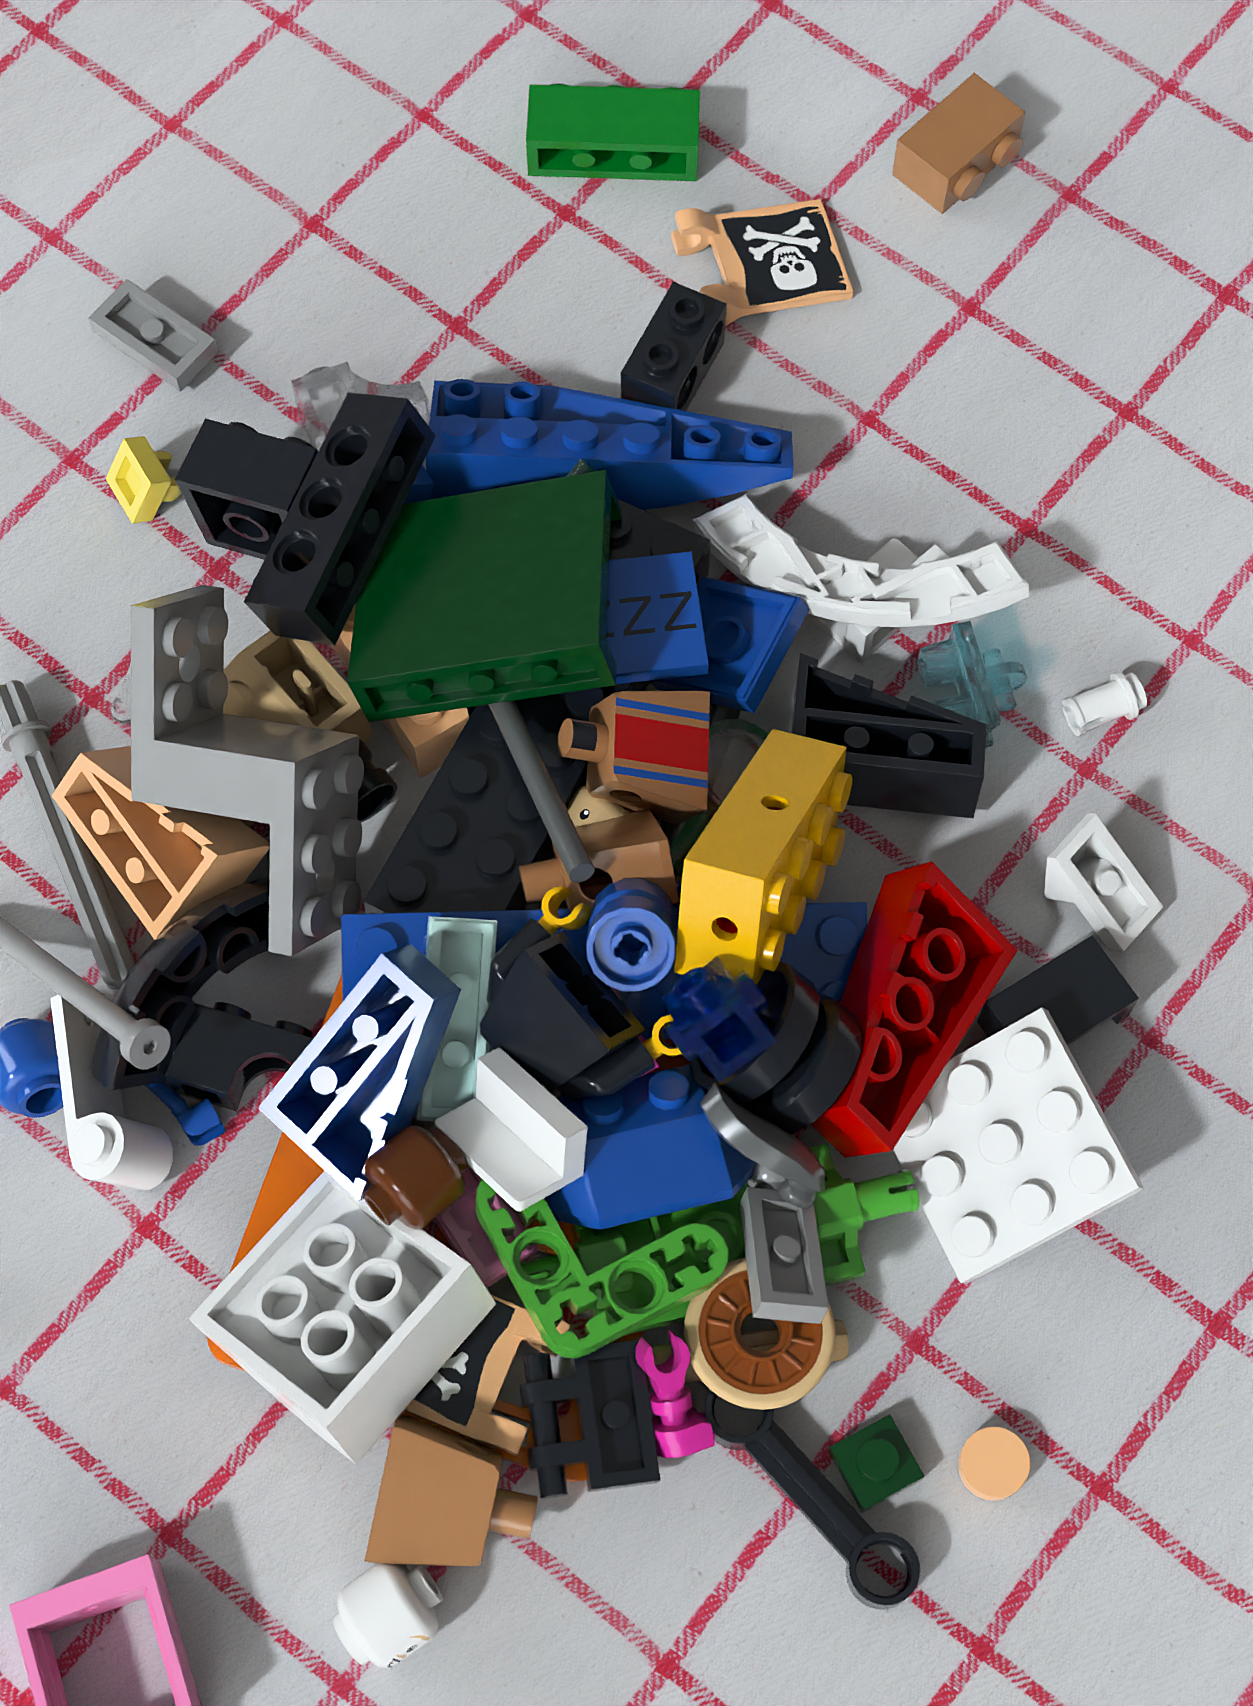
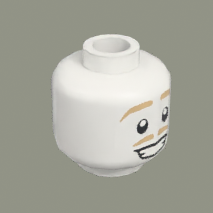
M377 1563L347 1584L339 1592L337 1597L339 1613L332 1617V1621L341 1642L359 1664L364 1666L371 1661L381 1668H391L432 1640L436 1635L439 1622L434 1606L443 1601V1598L436 1583L422 1565H417L410 1570L405 1564Z

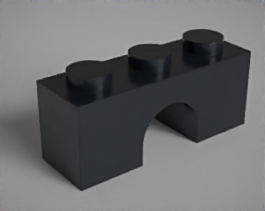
M216 1002L214 1007L210 1008L195 1003L196 1010L181 1033L165 1076L177 1094L200 1101L208 1098L213 1105L237 1112L243 1093L249 1083L259 1075L267 1072L278 1071L286 1073L314 1039L312 1038L314 1034L306 1027L290 1021L278 1020L274 1027L251 1020L252 1015L248 1011L233 1004Z

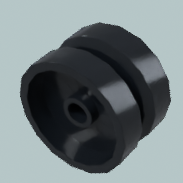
M779 961L775 971H764L752 994L728 988L718 998L703 1020L696 1036V1041L692 1048L690 1067L694 1080L708 1091L716 1082L737 1104L793 1135L814 1123L836 1101L851 1079L861 1054L863 1030L856 1015L834 998L818 993L813 982L791 965Z

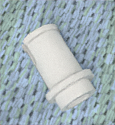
M1116 672L1110 676V682L1072 698L1063 699L1062 705L1064 708L1062 710L1071 731L1079 737L1089 730L1125 716L1129 720L1136 718L1139 709L1147 706V698L1140 680L1134 673L1123 675L1121 672Z

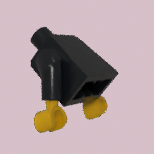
M563 886L554 887L546 892L542 899L543 916L538 921L530 919L493 956L490 963L486 998L489 1008L479 1024L480 1032L493 1050L500 1047L551 1094L559 1090L569 1099L612 1095L655 1068L653 1060L662 1054L676 1056L688 1052L694 1046L696 1036L686 1040L678 1048L669 1046L663 1038L665 1026L683 1016L681 1014H670L661 1017L655 1023L652 1037L643 1043L638 1039L646 1030L614 991L593 973L589 962L563 932L552 936L559 928L569 931L581 928L586 924L590 916L589 905L582 902L574 908L569 916L559 918L558 908L572 891Z

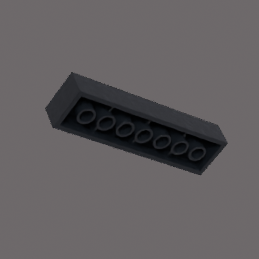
M617 499L622 511V519L610 522L609 560L692 551L696 584L698 585L701 577H708L710 539ZM650 681L622 683L613 686L515 700L565 807L568 806L576 790L582 785H587V761L561 757L559 755L557 746L558 734L564 720L570 718L589 722V713L592 706L613 693L645 691ZM488 704L476 706L364 899L363 903L366 913L524 910L526 900L519 866L552 859L554 852L550 848L553 845Z

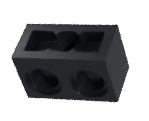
M673 281L621 371V399L686 411L724 344L727 303Z

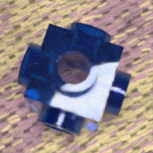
M718 956L705 966L686 972L679 978L674 988L662 996L674 1022L665 1027L668 1035L688 1061L699 1056L719 1082H722L777 1042L760 1013V1010L769 1004L761 990L745 970L734 977Z

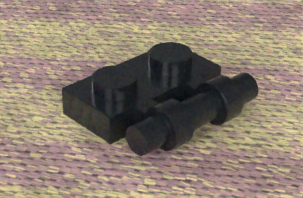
M639 1340L609 1343L588 1355L571 1358L572 1377L553 1379L550 1353H537L523 1357L526 1383L519 1386L521 1404L523 1408H529L534 1447L527 1449L530 1471H537L541 1499L568 1495L565 1467L585 1464L588 1492L654 1484L661 1480L646 1373L639 1367L636 1360V1346ZM576 1401L581 1440L561 1443L557 1404Z

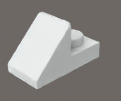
M1087 813L1047 857L1045 897L1047 899L1074 903L1108 949L1125 951L1163 908L1158 898L1095 813Z

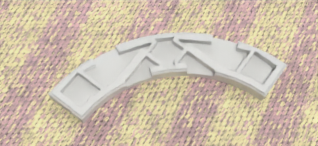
M748 494L693 519L696 533L711 540L710 552L742 581L754 588L801 597L809 608L807 614L837 622L875 627L938 625L984 615L1029 598L1028 582L998 541L958 556L920 562L919 566L912 569H881L880 563L854 560L831 553L825 557L800 546L797 538L774 524L756 506Z

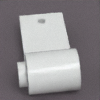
M57 995L50 998L69 1155L73 1168L80 1176L89 1180L139 1191L153 1189L161 1184L169 1174L173 1162V1146L170 1137L162 1128L125 1118L121 1089L111 1091L92 1075L91 1065L101 1027L62 996Z

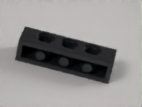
M347 393L244 600V603L275 636L336 645L436 437L408 398Z

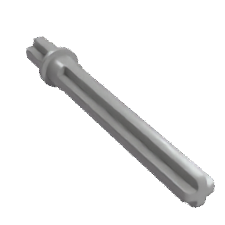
M18 680L10 681L0 685V719L6 731L1 738V743L6 751L13 753L16 764L22 772L102 979L110 990L119 989L125 977L134 966L135 961L90 849L52 797L62 778L48 741L51 735V728L46 721L38 720L24 684Z

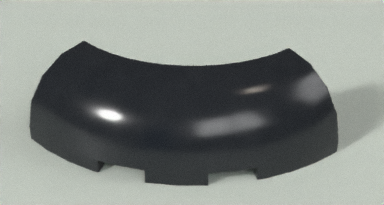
M269 878L235 886L203 901L168 926L136 961L112 1001L137 1020L150 1018L165 1027L171 1037L170 1048L165 1058L159 1064L149 1069H139L122 1056L120 1041L101 1027L91 1066L92 1075L103 1086L112 1091L166 1082L165 1074L174 1049L186 1024L196 1010L194 1000H192L194 995L217 971L220 970L228 975L245 961L268 951Z

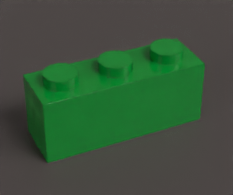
M561 83L550 85L529 84L526 129L528 176L697 182L700 90L680 89L677 87L661 89L630 88L619 85L599 87L568 86Z

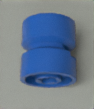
M623 878L609 884L597 895L590 912L586 941L587 960L593 973L606 985L621 991H642L657 985L669 973L675 959L676 909L670 896L658 884L643 878Z

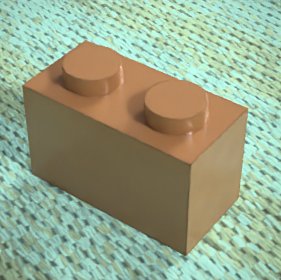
M973 73L897 139L892 175L943 214L959 199L962 201L970 199L981 186L984 177L997 165L1003 168L1015 158L1023 143L1020 134L1025 111L976 73Z

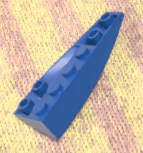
M455 379L452 381L434 380L429 427L436 437L426 456V471L434 482L430 500L606 470L616 498L645 510L732 495L793 478L792 431L558 386L535 385L524 381L505 384L474 382L468 379Z

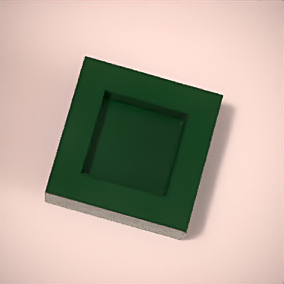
M890 1414L830 1446L828 1450L861 1513L917 1484L925 1477Z

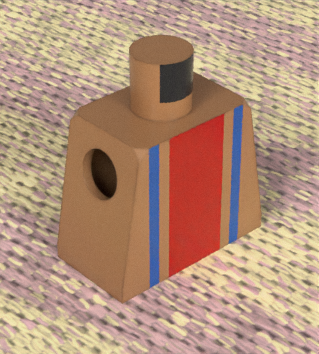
M621 691L613 693L592 706L589 713V722L570 718L564 720L558 734L557 746L559 755L561 757L587 761L586 789L592 797L612 801L623 808L635 812L650 809L656 819L679 825L707 810L710 692Z

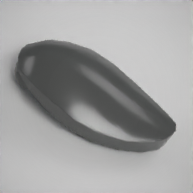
M716 1082L713 1084L700 1102L712 1128L743 1156L785 1177V1180L778 1188L779 1195L783 1200L802 1209L811 1207L814 1204L817 1191L825 1192L824 1168L813 1151L787 1131L737 1104Z

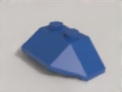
M689 1064L645 1074L616 1093L608 1096L569 1099L561 1093L556 1099L587 1126L584 1173L580 1178L544 1199L556 1221L600 1230L731 1199L751 1179L756 1163L730 1146L709 1124L700 1105L708 1090L694 1080Z

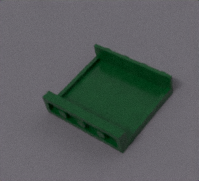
M606 470L403 504L356 601L347 683L368 722L616 685L617 665L606 641L610 522L622 519V511Z

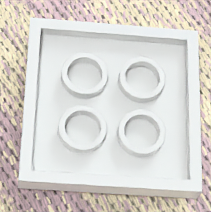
M1044 1008L1034 1011L951 1058L893 1149L903 1170L908 1169L914 1179V1183L911 1186L913 1189L917 1188L919 1202L960 1283L965 1284L978 1279L1144 1189L1049 1011Z

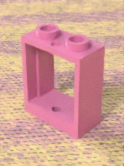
M147 1554L9 1605L36 1706H69L49 1633L146 1598L176 1706H201L162 1566L158 1560Z

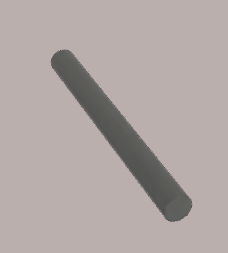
M515 700L488 704L569 879L573 882H582L589 879L595 871L593 863Z

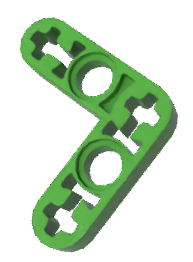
M483 1179L477 1187L475 1212L478 1221L544 1342L554 1353L562 1357L579 1358L588 1355L702 1294L719 1281L728 1263V1249L724 1238L718 1231L706 1224L692 1223L670 1232L587 1276L544 1198L530 1207L518 1211V1216L525 1228L530 1226L534 1220H538L541 1226L525 1230L512 1243H508L505 1237L514 1235L516 1225L508 1211L504 1208L495 1211L490 1208L494 1203L496 1192ZM690 1243L695 1251L707 1248L711 1256L705 1265L706 1273L701 1274L694 1265L686 1267L674 1274L671 1283L678 1290L670 1292L664 1271L653 1259L661 1257L662 1266L665 1270L682 1259L685 1252L684 1244ZM542 1244L552 1248L558 1255L560 1262L557 1273L543 1280L528 1276L521 1268L519 1261L520 1255L527 1247ZM631 1272L640 1273L647 1277L654 1288L653 1301L639 1309L624 1305L617 1298L615 1291L616 1281L624 1274ZM598 1288L601 1289L605 1309L617 1322L609 1325L604 1311L587 1322L584 1329L585 1338L578 1340L572 1331L560 1334L556 1327L561 1322L563 1316L562 1309L569 1307L575 1315L585 1313L594 1308L598 1300L592 1291Z

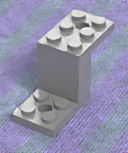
M200 585L131 605V800L270 824L268 952L293 956L341 929V914H356L360 906L361 889L356 882V854L362 841V825L357 819L358 790L363 781L364 765L361 757H359V735L223 714V704L228 692V681L224 674V640L228 632V615L224 609V588Z

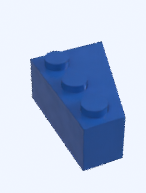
M412 944L382 953L258 1107L358 1202L364 1199L362 1193L371 1187L364 1171L365 1162L368 1157L402 1129L411 1126L461 989Z

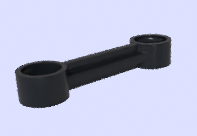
M710 1390L706 1397L704 1414L707 1421L712 1425L715 1441L719 1445L731 1450H746L847 1562L846 1580L855 1598L870 1608L880 1610L894 1608L904 1602L915 1590L920 1577L919 1559L913 1547L904 1538L889 1532L876 1533L773 1420L774 1409H764L763 1420L757 1431L751 1435L737 1437L721 1430L714 1415V1405L718 1395ZM873 1545H887L900 1553L907 1568V1578L902 1590L894 1595L879 1596L861 1585L857 1576L856 1566L859 1558L864 1553V1549L866 1550Z

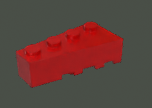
M932 861L885 875L840 1000L841 1005L857 1016L863 1030L861 1054L851 1079L836 1101L811 1125L844 1158L893 1151L1018 951Z

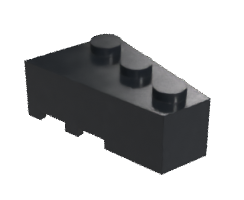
M800 653L791 733L847 747L844 773L852 775V787L847 805L974 818L984 779L985 723L912 695L908 702L873 689V680L857 674L854 675L852 680L817 667L818 659Z

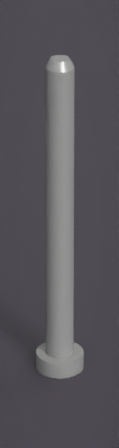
M0 916V949L120 1041L121 1054L128 1062L136 1068L149 1069L159 1064L165 1058L171 1044L170 1034L165 1027L150 1018L135 1019Z

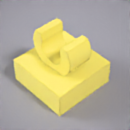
M145 436L123 439L106 477L108 484L132 524L153 521L162 501H174L181 494L175 477H169L166 472L172 460L171 454L165 451L154 452Z

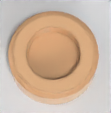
M986 1427L973 1433L962 1446L958 1457V1471L962 1482L974 1495L985 1500H1003L1015 1494L1027 1480L1030 1472V1456L1024 1442L1012 1431L1001 1427Z

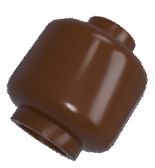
M407 1126L366 1160L364 1171L371 1187L363 1192L362 1195L371 1210L385 1225L390 1226L398 1219L404 1225L414 1230L424 1229L464 1195L466 1184L463 1174L469 1169V1166L457 1146L438 1127H432L427 1131L418 1126Z

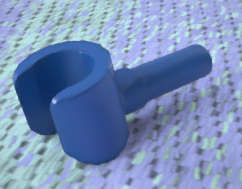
M166 1082L145 1085L171 1110V1113L177 1118L193 1145L202 1146L226 1132L208 1098L189 1108L185 1100Z

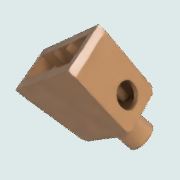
M650 809L576 828L595 868L593 875L585 881L573 882L569 879L553 842L554 859L519 866L527 905L542 902L546 892L554 887L563 886L572 891L568 898L564 900L567 908L570 910V914L582 902L589 905L591 912L597 895L609 884L623 878H643L658 884L670 896L673 904L679 903L668 839Z
M400 1414L396 1418L392 1429L364 1561L386 1564L481 1565L488 1531L525 1539L530 1538L538 1496L497 1488L503 1454L411 1416Z

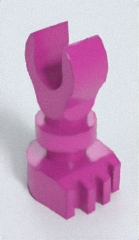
M668 1329L671 1354L665 1362L654 1364L651 1345L643 1337L639 1339L636 1346V1360L639 1367L650 1377L655 1391L650 1395L652 1412L656 1414L652 1417L657 1456L662 1458H679L715 1446V1435L712 1431V1425L707 1421L705 1414L698 1412L696 1408L692 1407L690 1388L685 1386V1375L690 1363V1351L687 1344L672 1330Z

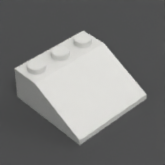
M324 1171L189 1317V1320L309 1428L356 1465L496 1303L469 1262L422 1229L414 1230L409 1228L398 1219L390 1226L385 1225L371 1210L365 1199L358 1202L334 1178Z

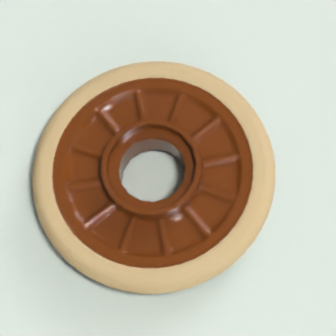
M746 1258L727 1263L719 1281L709 1290L692 1298L688 1305L684 1323V1339L690 1351V1362L703 1383L719 1397L730 1403L751 1409H774L791 1404L808 1394L820 1382L832 1360L836 1337L834 1317L830 1305L821 1324L774 1320L779 1330V1339L776 1346L768 1351L753 1350L745 1344L740 1330L742 1321L753 1314Z

